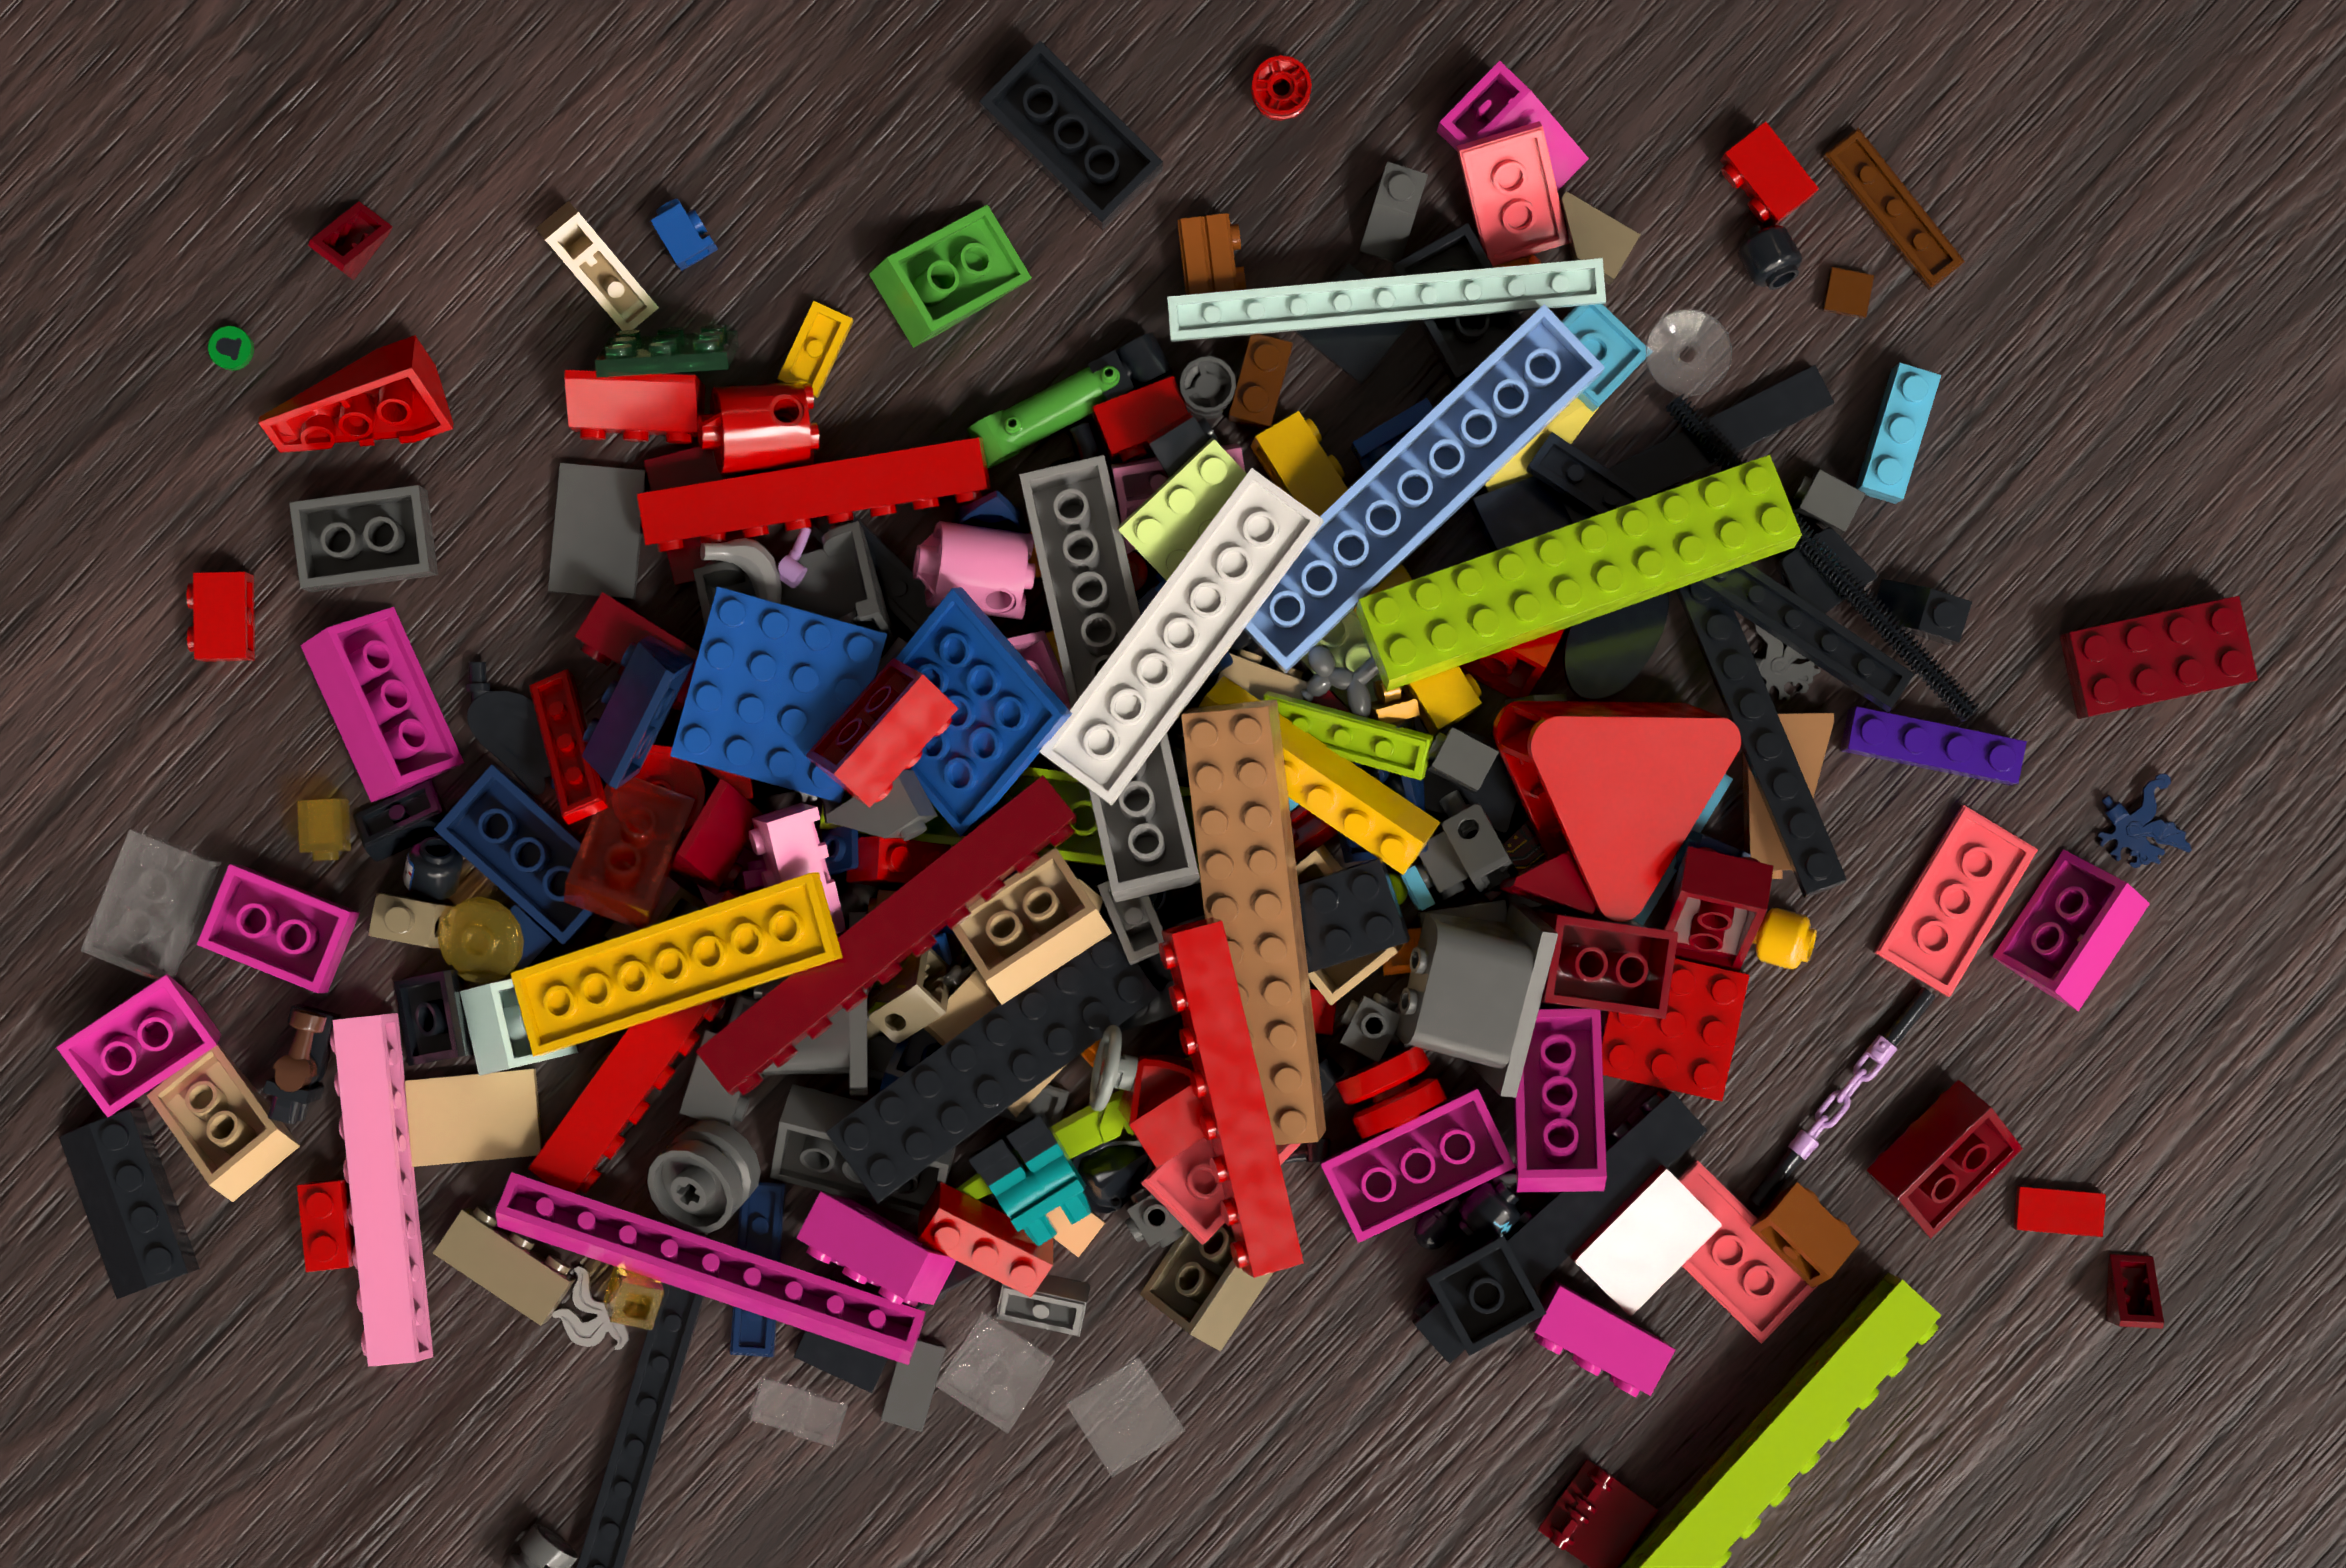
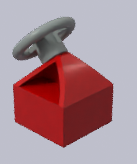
M1110 1025L1103 1033V1038L1100 1040L1094 1061L1090 1084L1091 1108L1095 1111H1102L1110 1100L1113 1088L1124 1090L1118 1109L1155 1167L1158 1168L1205 1138L1200 1124V1115L1205 1114L1201 1097L1196 1098L1190 1083V1072L1195 1071L1193 1063L1189 1060L1169 1055H1145L1138 1058L1126 1054L1120 1056L1122 1034L1118 1026Z

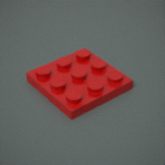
M1675 959L1666 1019L1607 1011L1601 1038L1603 1075L1722 1102L1750 975Z

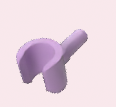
M810 528L800 529L792 550H790L789 555H786L780 561L778 566L780 580L791 588H796L807 572V568L800 564L798 560L812 531Z

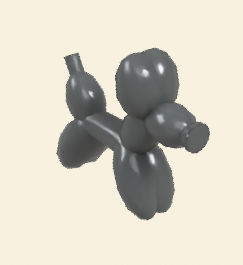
M1367 644L1371 657L1354 672L1344 667H1336L1334 656L1330 650L1322 645H1315L1308 652V661L1316 674L1308 680L1307 689L1300 691L1302 696L1308 702H1312L1314 696L1320 697L1326 694L1333 685L1338 689L1347 690L1348 706L1352 714L1369 718L1371 713V697L1366 684L1379 673L1369 645Z

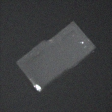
M761 1376L748 1418L751 1421L789 1431L793 1436L835 1447L848 1406L808 1390Z

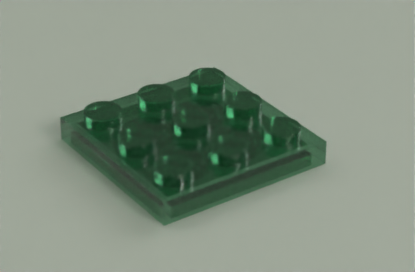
M722 324L702 326L701 333L684 334L682 327L659 329L656 336H641L640 330L615 332V338L608 339L595 359L596 377L729 369L739 348L738 331H727L726 325Z

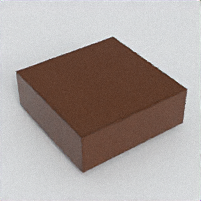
M1832 267L1829 272L1822 311L1865 319L1867 317L1874 275Z

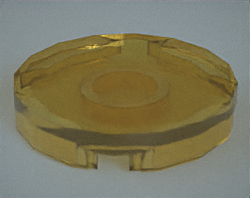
M484 897L466 899L452 908L440 924L438 941L442 956L447 964L450 965L452 963L454 968L459 971L457 974L467 981L478 984L497 982L512 972L522 958L524 938L520 924L512 912L498 901Z

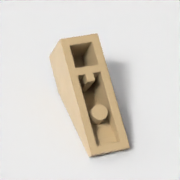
M569 201L536 228L626 335L659 308Z

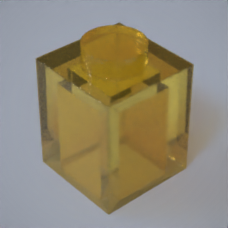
M339 798L297 801L300 853H312L313 861L339 860V852L351 851L349 800Z
M614 1266L603 1300L610 1322L652 1330L664 1294V1288L660 1281Z

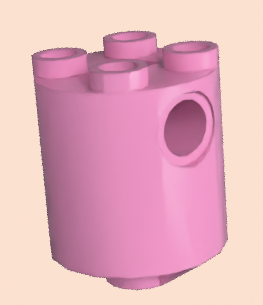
M939 521L935 526L934 532L921 545L917 546L913 565V578L921 580L925 585L927 607L937 608L952 588L962 587L986 615L1022 620L1026 606V596L1023 594L1024 589L1031 590L1035 579V564L1028 563V559L1031 558L1033 551V535Z

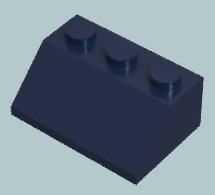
M651 635L640 640L638 644L632 642L629 645L620 665L626 668L619 682L613 680L602 698V703L607 706L600 720L595 717L583 736V741L588 744L582 757L609 786L615 789L639 774L696 661Z

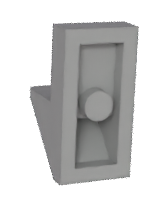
M1109 881L1097 885L1130 965L1158 954L1159 943L1164 942L1161 932L1163 927L1149 895L1115 902Z

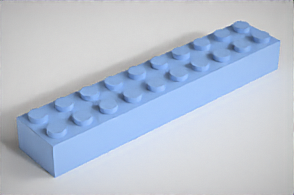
M1545 304L1541 306L1320 516L1324 523L1244 628V631L1284 673H1287L1357 606L1358 599L1368 596L1594 382L1602 374L1605 367Z

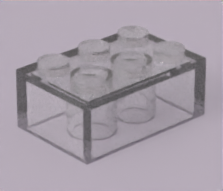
M129 829L80 951L152 980H157L166 973L175 979L221 862L147 832Z

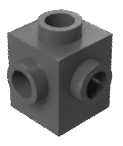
M1376 992L1372 1000L1365 996H1362L1359 1003L1351 1000L1340 1023L1346 1025V1028L1339 1042L1379 1063L1386 1048L1394 1051L1400 1041L1395 1035L1400 1015L1395 1012L1398 1004ZM1371 1017H1377L1380 1021V1028L1375 1033H1369L1365 1027L1367 1020Z
M1145 1187L1130 1196L1133 1203L1127 1207V1211L1131 1217L1126 1219L1125 1223L1138 1243L1145 1239L1150 1247L1159 1242L1160 1246L1164 1248L1184 1235L1181 1230L1183 1225ZM1160 1209L1164 1212L1165 1220L1162 1224L1154 1225L1149 1221L1148 1214L1151 1210Z

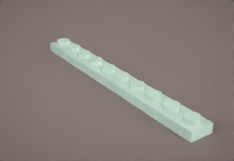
M1603 258L1167 297L1172 342L1538 310L1544 304L1548 308L1606 304Z

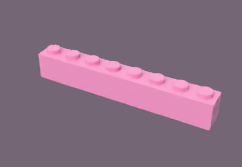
M398 1013L332 1020L333 1029L330 1034V1045L332 1051L336 1054L338 1070L335 1075L334 1084L336 1093L341 1099L342 1115L339 1119V1132L342 1139L345 1140L346 1148L343 1172L345 1180L349 1183L351 1197L348 1205V1219L354 1227L355 1236L352 1260L359 1275L360 1288L357 1291V1306L363 1314L364 1331L361 1336L362 1351L367 1356L368 1367L419 1362L433 1357L415 1173L411 1161Z

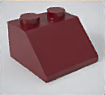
M720 779L676 853L671 870L715 895L718 894L722 885L731 888L743 867L736 861L744 848L751 852L753 850L749 838V830L754 829L751 818L761 816L763 813L728 782Z

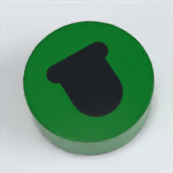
M225 326L212 334L208 343V352L216 365L226 370L236 371L250 363L254 354V344L251 337L240 328Z

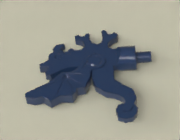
M2160 773L2155 776L2154 780L2148 781L2143 787L2141 806L2131 814L2126 811L2119 801L2114 803L2109 795L2102 799V802L2107 807L2104 813L2114 825L2115 830L2112 833L2098 832L2097 836L2102 838L2099 845L2103 847L2108 841L2116 839L2117 844L2115 848L2109 852L2110 855H2115L2116 861L2121 860L2120 851L2124 847H2129L2131 849L2130 856L2137 857L2135 862H2129L2133 868H2139L2142 864L2148 865L2150 862L2159 865L2161 861L2158 855L2163 856L2165 851L2150 844L2145 836L2152 837L2158 844L2171 845L2188 853L2192 851L2190 843L2185 840L2186 832L2177 829L2173 821L2164 822L2161 819L2151 821L2157 809L2154 796L2155 789L2157 787L2165 789L2171 784V778L2167 774Z

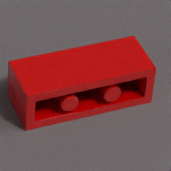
M943 1182L939 1183L919 1213L917 1241L1030 1298L1053 1266V1238L1037 1246L1023 1229L1017 1232L1011 1219L1006 1214Z

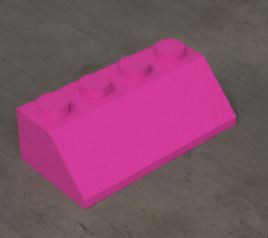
M394 607L327 627L300 645L371 802L405 791L464 763Z

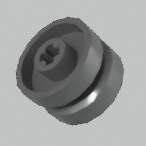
M699 1120L686 1126L673 1142L658 1155L649 1167L647 1184L651 1199L661 1214L674 1225L693 1233H710L722 1228L737 1209L751 1196L759 1185L761 1170L757 1154L747 1139L734 1128L718 1121Z

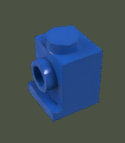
M679 199L671 200L656 210L658 216L650 220L681 271L718 250L710 235L704 239L701 238V235L708 231L696 211L692 210L687 213Z

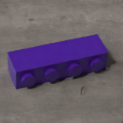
M1856 706L1848 709L1840 751L2009 786L2019 784L2027 741Z

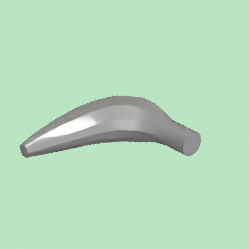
M747 538L735 539L725 543L701 544L700 556L702 560H720L739 566L750 578L757 598L781 604L782 586L778 567L774 557L763 545L756 540Z

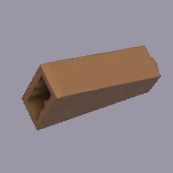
M1834 713L1778 714L1808 788L1814 798L1834 724ZM1742 751L1745 852L1751 854V858H1755L1761 863L1774 865L1772 879H1783L1782 870H1792Z

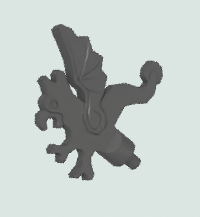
M1754 624L1755 632L1766 643L1765 658L1754 659L1762 677L1765 679L1768 692L1772 686H1775L1778 691L1777 699L1781 700L1785 697L1786 700H1789L1790 695L1784 691V685L1787 682H1791L1794 687L1800 683L1802 688L1798 692L1806 693L1809 689L1808 684L1812 683L1813 676L1821 673V669H1815L1813 666L1816 664L1810 660L1801 664L1792 663L1797 658H1806L1787 645L1783 649V642Z

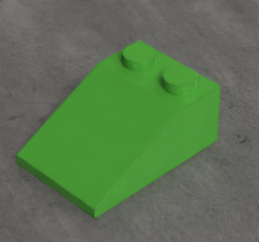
M988 205L888 256L869 274L913 348L948 330L1032 278Z

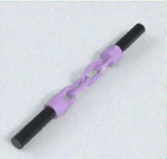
M1922 987L1882 1036H1877L1856 1062L1853 1069L1854 1076L1841 1091H1834L1827 1097L1816 1111V1122L1807 1132L1801 1129L1788 1146L1789 1150L1749 1197L1751 1201L1762 1209L1802 1160H1806L1819 1146L1816 1140L1818 1135L1824 1128H1831L1849 1109L1850 1097L1860 1084L1871 1081L1898 1050L1896 1048L1898 1043L1935 1000L1936 996L1925 987ZM1870 1057L1877 1065L1867 1075V1070L1860 1068ZM1837 1097V1102L1844 1104L1829 1121L1828 1116H1822V1114Z

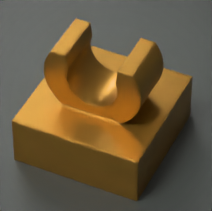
M1382 679L1373 681L1377 701L1371 702L1370 719L1391 724L1420 715L1417 698L1404 693L1401 694L1400 687L1386 692Z

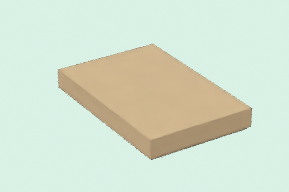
M536 1068L494 1072L481 1076L479 1074L405 1081L412 1167L537 1156L543 1148Z

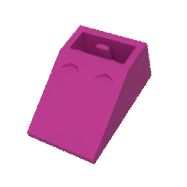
M1501 61L1439 122L1436 131L1457 151L1456 146L1540 121L1545 134L1557 191L1589 159L1533 92Z

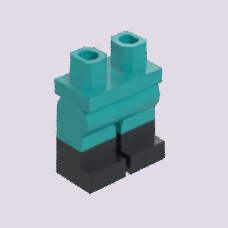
M1042 1110L1009 1130L1007 1137L1003 1134L970 1155V1163L995 1195L1017 1232L1023 1229L1037 1246L1042 1245L1058 1233L1047 1216V1213L1060 1206L1072 1225L1092 1212L1087 1196L1084 1193L1086 1184L1080 1174H1078L1073 1162ZM1015 1150L1018 1151L1029 1170L1026 1169Z

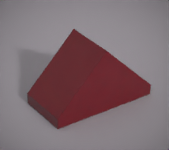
M358 201L310 239L308 246L352 280H355L390 234L393 226Z
M1569 851L1554 854L1502 880L1500 889L1572 916L1585 917L1594 913L1595 905Z
M2110 1254L2108 1260L2107 1322L2120 1327L2163 1329L2164 1318L2153 1256Z

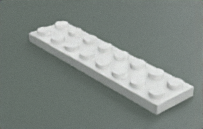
M1251 468L1071 708L1070 712L1072 715L1039 752L1112 806L1324 523L1323 519Z

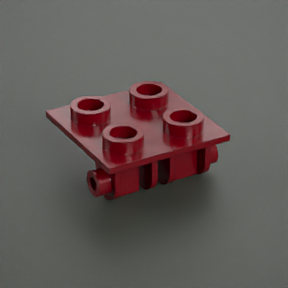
M1587 1459L1537 1530L1548 1537L1557 1547L1566 1550L1590 1568H1617L1658 1509Z

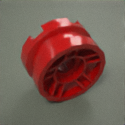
M1279 55L1268 58L1259 65L1253 75L1251 87L1253 103L1262 115L1271 120L1294 119L1304 111L1309 103L1312 87L1310 74L1303 63L1293 57ZM1282 79L1287 81L1289 92L1283 96L1277 95L1273 90V85L1281 83Z

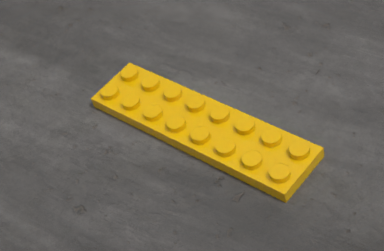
M812 872L512 972L511 977L532 1055L535 1057L543 1056L843 957L819 872Z

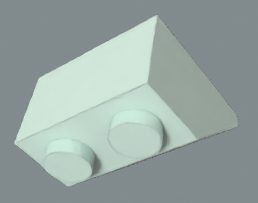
M512 979L460 991L479 1076L578 1053L577 1046L573 1045L543 1056L533 1057Z

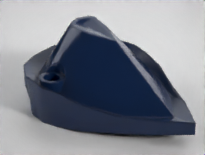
M991 490L986 492L980 499L963 505L955 511L954 523L1023 533L1024 517L1022 512L998 491L994 492Z

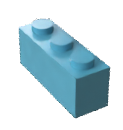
M1899 363L1891 369L1857 480L1856 489L1864 492L1867 496L1893 504L1904 499L1941 375L1903 363Z

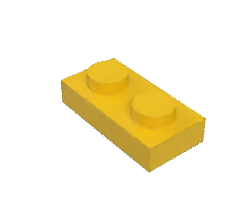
M813 301L777 379L783 383H811L813 395L818 398L854 322L853 318Z

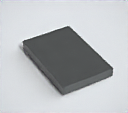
M560 463L548 583L549 592L600 596L603 592L612 598L635 600L642 534L637 494L646 492V470Z

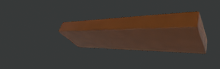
M1859 128L1823 155L1826 162L1928 290L1965 262Z

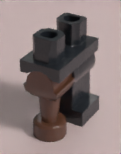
M303 1004L291 1006L287 1022L296 1028V1032L288 1054L278 1059L273 1066V1069H276L275 1078L266 1080L263 1091L265 1094L273 1095L268 1118L288 1124H295L297 1120L304 1121L310 1102L322 1099L325 1086L318 1085V1083L326 1073L332 1051L330 1045V1034L333 1029L332 1020L340 1019L341 1014Z

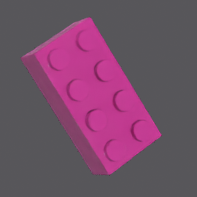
M1539 1009L1517 1096L1514 1098L1517 1192L1604 1191L1607 1172L1600 1010Z
M1473 1087L1424 1111L1423 1115L1389 1131L1386 1129L1319 1162L1358 1243L1516 1168L1478 1088Z

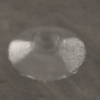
M1681 310L1664 317L1653 328L1646 344V362L1651 375L1660 386L1677 395L1684 393V396H1696L1712 390L1724 379L1732 361V345L1725 328L1714 317L1697 310ZM1687 347L1693 350L1695 358L1692 362L1686 363L1681 360L1679 352L1682 348Z

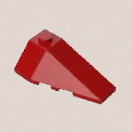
M416 335L377 348L261 415L258 419L259 425L280 453L331 449L334 443L359 441L360 447L374 446L375 440L399 438L400 444L414 443L452 430L454 425L437 367Z

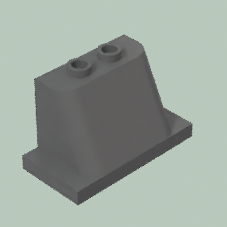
M1510 902L1505 923L1426 913L1418 946L1412 950L1410 956L1411 974L1408 986L1403 989L1400 996L1401 1014L1395 1035L1404 1044L1470 1061L1469 1065L1500 1096L1516 1098L1558 933L1526 904Z
M849 912V929L865 917L867 912ZM790 975L754 986V999L763 998ZM867 998L848 1013L842 1008L829 1018L833 1025L826 1032L814 1040L808 1035L795 1046L798 1053L779 1068L773 1063L763 1071V1075L850 1074V1095H868Z

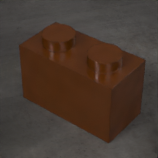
M1262 334L1250 335L1229 413L1230 422L1263 431L1272 426L1292 352V342Z

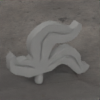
M575 1267L574 1272L577 1273L578 1280L573 1288L572 1299L574 1305L581 1311L597 1314V1317L588 1322H583L571 1309L561 1308L553 1312V1318H561L567 1335L577 1345L586 1347L596 1346L605 1338L606 1333L609 1332L617 1340L615 1350L622 1349L630 1339L624 1319L617 1313L623 1306L622 1300H616L611 1307L604 1302L594 1300L590 1292V1272L585 1267Z

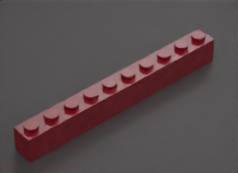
M1042 775L839 936L837 939L843 958L790 975L695 1052L729 1094L733 1096L738 1091L742 1095L749 1093L764 1080L760 1073L773 1063L777 1068L787 1063L798 1053L795 1046L809 1035L814 1040L826 1032L833 1025L829 1018L842 1008L848 1013L860 1005L868 997L864 991L878 980L883 985L890 981L903 969L899 963L912 952L916 957H919L937 942L934 935L946 925L952 930L963 923L972 914L968 908L980 898L988 902L1006 887L1003 880L1017 870L1022 875L1041 859L1037 853L1049 843L1057 847L1066 841L1075 832L1072 825L1077 822L1076 815Z

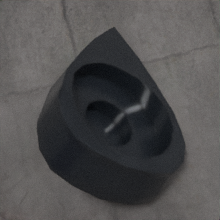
M1138 1140L1102 1143L1076 1156L1073 1160L1078 1174H1080L1086 1184L1084 1193L1087 1196L1091 1209L1096 1213L1102 1214L1118 1211L1131 1200L1130 1196L1142 1186L1141 1182L1148 1176L1154 1166ZM1113 1198L1119 1199L1117 1201H1111Z

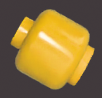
M1772 908L1764 916L1752 944H1756V955L1760 961L1787 969H1795L1801 962L1807 963L1809 961L1817 931L1811 928L1810 920L1807 916L1780 908Z

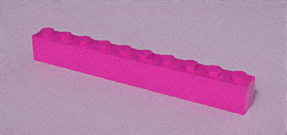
M512 1172L496 1209L497 1227L906 1365L910 1363L923 1326L925 1311L904 1304L899 1305L886 1298Z

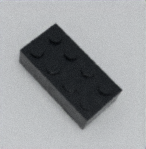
M1039 41L979 101L981 111L1102 231L1163 171V161L1042 41Z

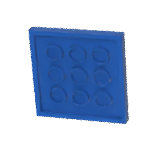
M717 586L670 756L840 803L844 789L805 755L873 681L887 634Z
M962 587L950 590L895 659L925 675L959 708L951 716L952 722L942 734L933 737L922 749L923 753L918 762L906 770L914 771L930 802L958 835L963 837L976 829L1040 753L1041 748L1056 734L1072 713Z

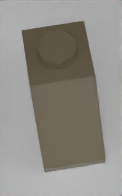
M1566 191L1560 204L1572 260L1603 258L1604 282L1611 285L1641 234Z

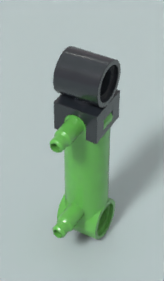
M1151 332L1125 344L1117 351L1113 350L1088 363L1087 368L1018 404L979 420L967 428L966 431L970 438H983L987 468H991L1014 457L1023 451L1024 448L1093 413V406L1153 384L1168 376L1173 370L1154 333Z

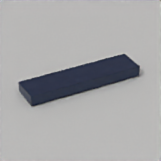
M759 1182L755 1191L740 1207L738 1249L781 1263L786 1183ZM733 1306L730 1355L774 1357L777 1321Z

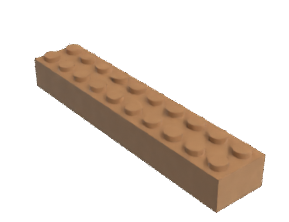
M1277 699L1191 707L1181 714L1205 919L1213 917L1223 921L1275 1144L1319 1142L1326 1131Z

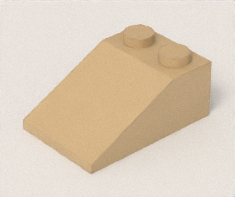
M219 1044L165 1079L146 1095L209 1186L232 1202L300 1147L283 1122L268 1118L270 1105Z

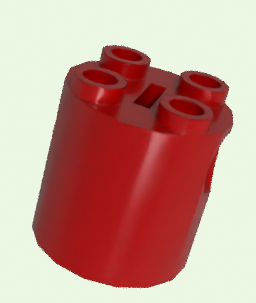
M788 382L714 387L711 393L710 414L698 415L697 431L700 448L713 449L718 472L720 474L774 471L813 465V449H819V429L817 423H810L809 409H813L814 406L811 383Z

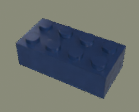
M491 764L434 828L440 836L563 945H571L628 881L504 769L497 765Z

